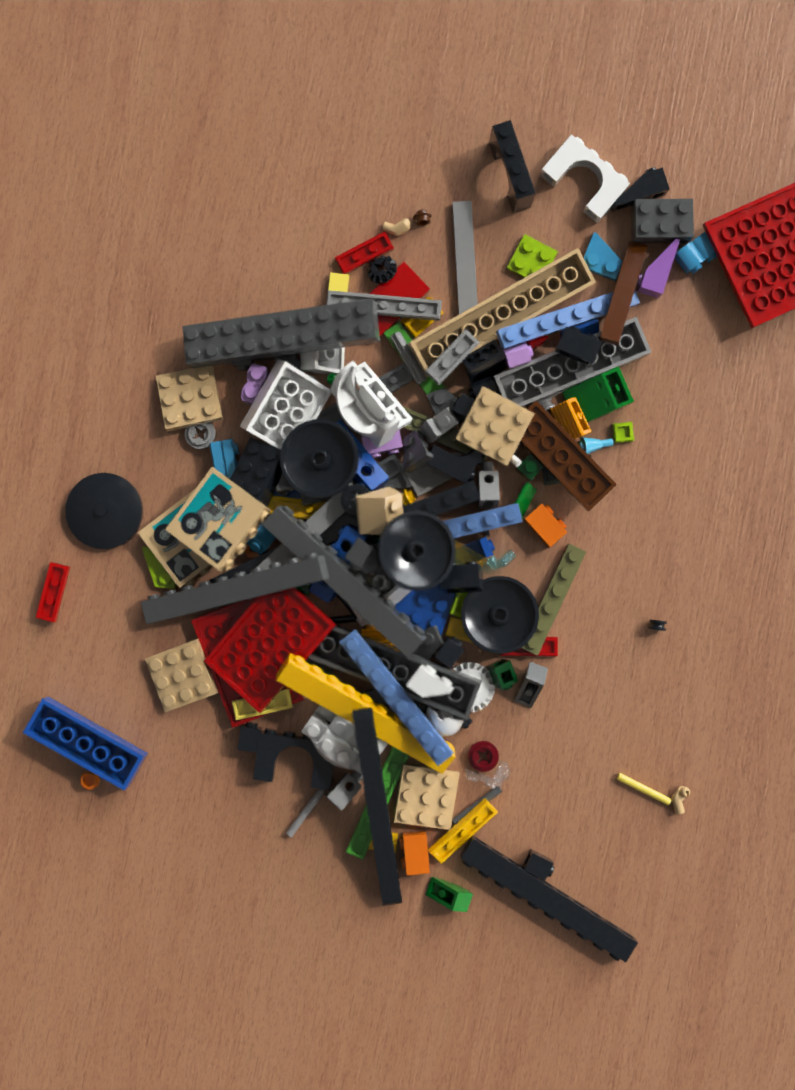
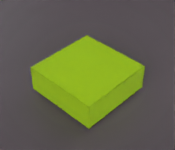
M632 422L612 424L614 443L634 441Z

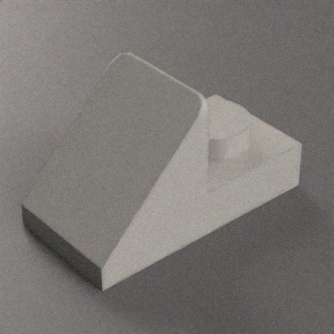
M447 407L433 418L426 420L419 430L427 442L431 444L460 422L451 408Z

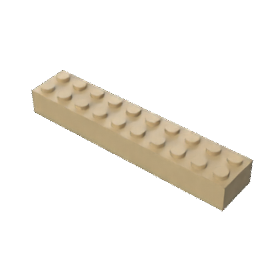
M579 248L407 344L424 375L429 377L425 371L465 329L480 342L470 352L472 353L498 338L497 330L532 319L591 286L596 281Z

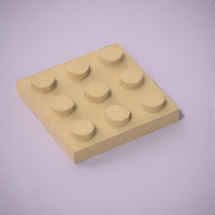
M213 366L190 368L156 376L164 425L167 432L223 420Z
M482 386L455 439L508 466L535 413Z
M199 639L145 658L165 713L219 693L210 668L204 662L206 658Z
M402 763L393 821L395 823L450 830L460 773L458 771L445 770L441 774L430 767Z

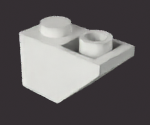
M422 664L406 685L421 697L449 694L454 689L449 679L444 676L440 678L435 674L436 670L428 664L426 666Z

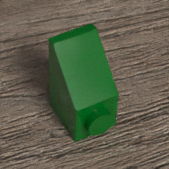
M431 877L425 895L451 911L467 912L473 893L459 885Z

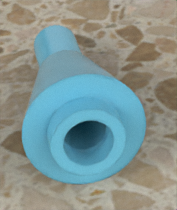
M581 437L577 443L587 454H590L602 447L613 446V439L600 440Z

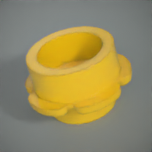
M404 489V492H402L404 505L416 501L412 490Z

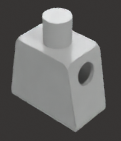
M483 462L482 471L478 473L477 491L480 496L478 508H497L500 500L498 471H493V462Z
M356 770L351 775L345 773L325 796L342 811L362 788L359 784L362 780V775ZM347 782H351L352 787L349 790L345 789V785L347 784Z

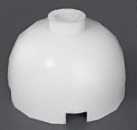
M428 705L425 717L441 737L457 733L464 720L461 717Z

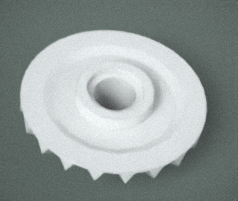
M474 662L462 663L453 668L456 671L482 680L471 712L480 711L486 707L495 693V684L490 672L484 666Z

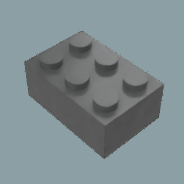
M635 199L631 206L632 242L672 243L677 238L680 239L679 243H689L694 237L693 199Z

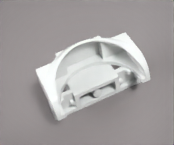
M352 361L336 375L330 391L336 397L337 406L343 420L351 429L361 434L363 438H369L377 448L391 441L396 431L411 423L412 418L365 362L357 366Z
M319 705L301 732L311 739L316 750L325 760L340 768L356 770L362 775L354 724ZM377 738L379 754H381L388 743Z

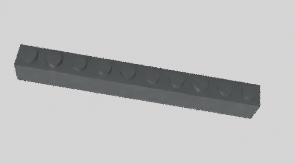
M283 505L277 507L262 525L300 560H305V555L317 553V556L324 555L330 578L323 581L408 658L425 640L426 636L423 629L417 625L414 626L405 613H400L395 609L396 606L391 600L384 599L377 587L370 586L366 582V578L361 573H356L347 560L336 555L337 551L331 546L327 547L322 542L323 539L315 532L312 533L303 520H298L293 516L294 512L289 507Z
M317 553L305 555V560L299 561V558L287 560L286 565L281 566V563L278 562L270 564V569L263 570V567L251 569V574L246 575L245 571L233 574L234 578L228 579L227 576L216 578V583L211 584L209 580L198 583L199 587L193 588V585L182 587L181 592L176 593V589L164 592L165 596L159 597V594L147 596L148 600L141 602L146 624L329 579L324 555L317 556Z

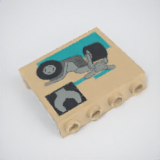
M211 467L165 530L217 570L225 573L232 568L235 558L244 552L249 539L255 537L258 527L266 521L271 510L221 472Z
M194 490L138 532L179 588L193 585L196 582L194 579L199 575L201 577L211 571L209 567L212 566L165 530Z

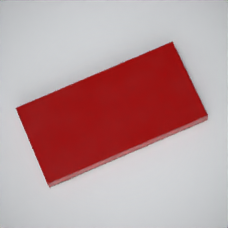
M403 262L397 267L396 274L390 281L379 284L370 294L422 298L430 291V288ZM378 315L380 337L401 317Z

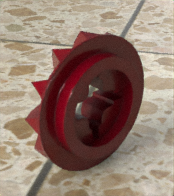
M478 741L471 746L468 752V760L475 770L487 772L497 765L499 753L494 744L488 741ZM489 750L487 757L490 761L488 762L485 759L479 761L480 755L477 751L484 753Z

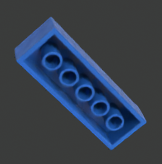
M51 697L41 700L23 731L29 737L124 791L131 785L148 755L144 750Z

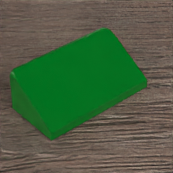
M528 482L523 484L514 504H519L522 519L537 491Z

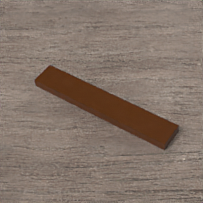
M629 241L599 341L619 345L648 247L647 245Z

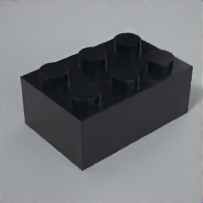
M250 437L230 479L266 507H268L282 475L280 465L281 449Z

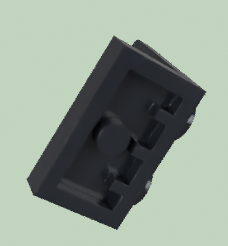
M495 340L470 353L462 361L470 383L491 375L493 376L504 370L506 367L503 359L506 356Z

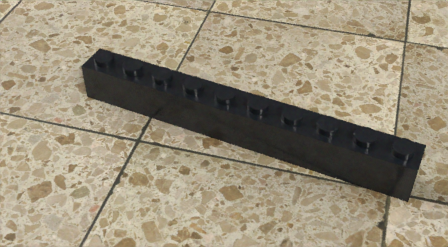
M474 835L470 837L460 853L462 863L467 867L472 868L474 866L479 870L478 873L485 878H493L495 880L494 883L503 889L507 887L512 890V895L518 899L523 897L532 908L537 910L539 907L548 918L552 920L554 918L561 921L560 925L567 930L572 928L577 931L576 934L586 941L588 938L594 942L593 945L601 951L605 949L610 952L609 955L616 961L621 959L627 962L638 942L634 936L550 883L524 871L523 866Z

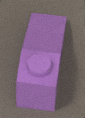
M676 238L643 274H639L636 284L639 285L637 292L656 298L663 294L680 239Z

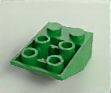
M619 366L563 391L566 400L574 397L577 398L587 422L624 408L634 402Z

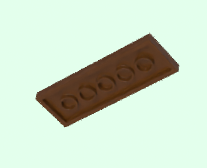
M536 400L527 409L535 414L521 442L589 512L617 484Z

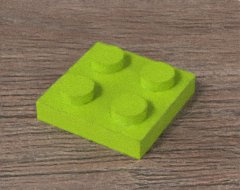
M524 234L507 269L525 278L552 263L558 251Z

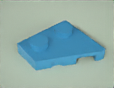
M594 232L583 258L590 272L615 281L623 262L603 239Z

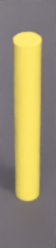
M621 773L617 775L616 780L666 805L671 803V798Z

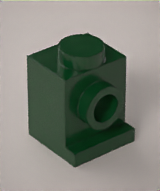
M501 659L486 666L495 688L502 689L503 691L513 687L512 684L518 682L510 660Z

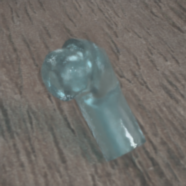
M509 550L499 560L492 556L487 560V564L493 570L507 566L516 555L512 550Z

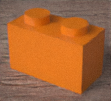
M540 504L523 520L541 541L550 548L567 533L565 530L567 526L561 519L556 520L552 515L554 513L547 504L545 506Z
M426 830L403 832V838H400V850L405 852V858H401L402 870L406 869L407 875L430 873Z

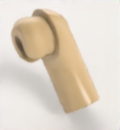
M403 218L395 225L385 222L382 231L400 236L410 229L411 222L407 218Z
M680 786L672 795L671 799L676 815L685 813L682 802L687 796H690V789L688 787Z

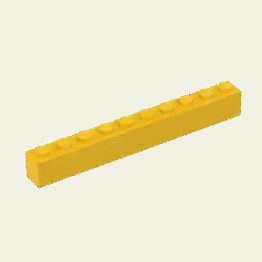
M290 653L278 670L277 681L353 723L352 710L372 707L377 738L437 772L443 774L454 760V747L450 742L445 741L454 754L437 766L396 713L390 711L384 704L374 702L368 695L360 694L351 685L341 683L335 676L327 675L319 667L306 663L302 657L294 656Z

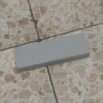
M465 329L425 373L440 385L480 342Z

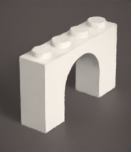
M571 134L542 168L540 176L555 187L570 169L575 167L591 169L597 175L600 187L583 212L598 224L610 210L613 203L627 190L630 183L626 176L621 173L618 174L609 162H604L600 159L596 151L588 149L579 137H574Z

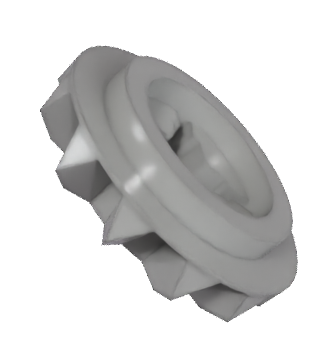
M211 422L186 427V441L196 449L207 448L210 446L209 443L215 441L216 432ZM196 427L201 431L205 430L203 434L205 440L200 437L195 438L198 434Z

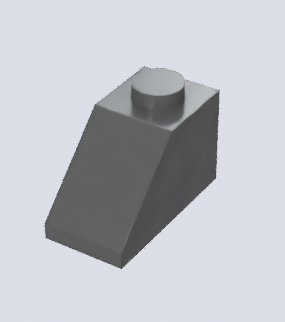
M529 662L521 679L514 702L532 708L545 684L548 668Z

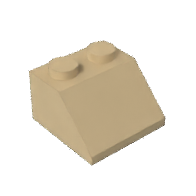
M386 487L356 496L359 533L380 535L390 520L403 513L402 493L391 487Z

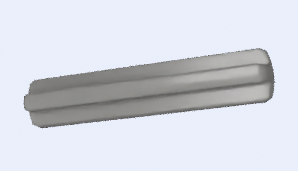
M401 332L392 334L391 340L416 384H422L427 380Z

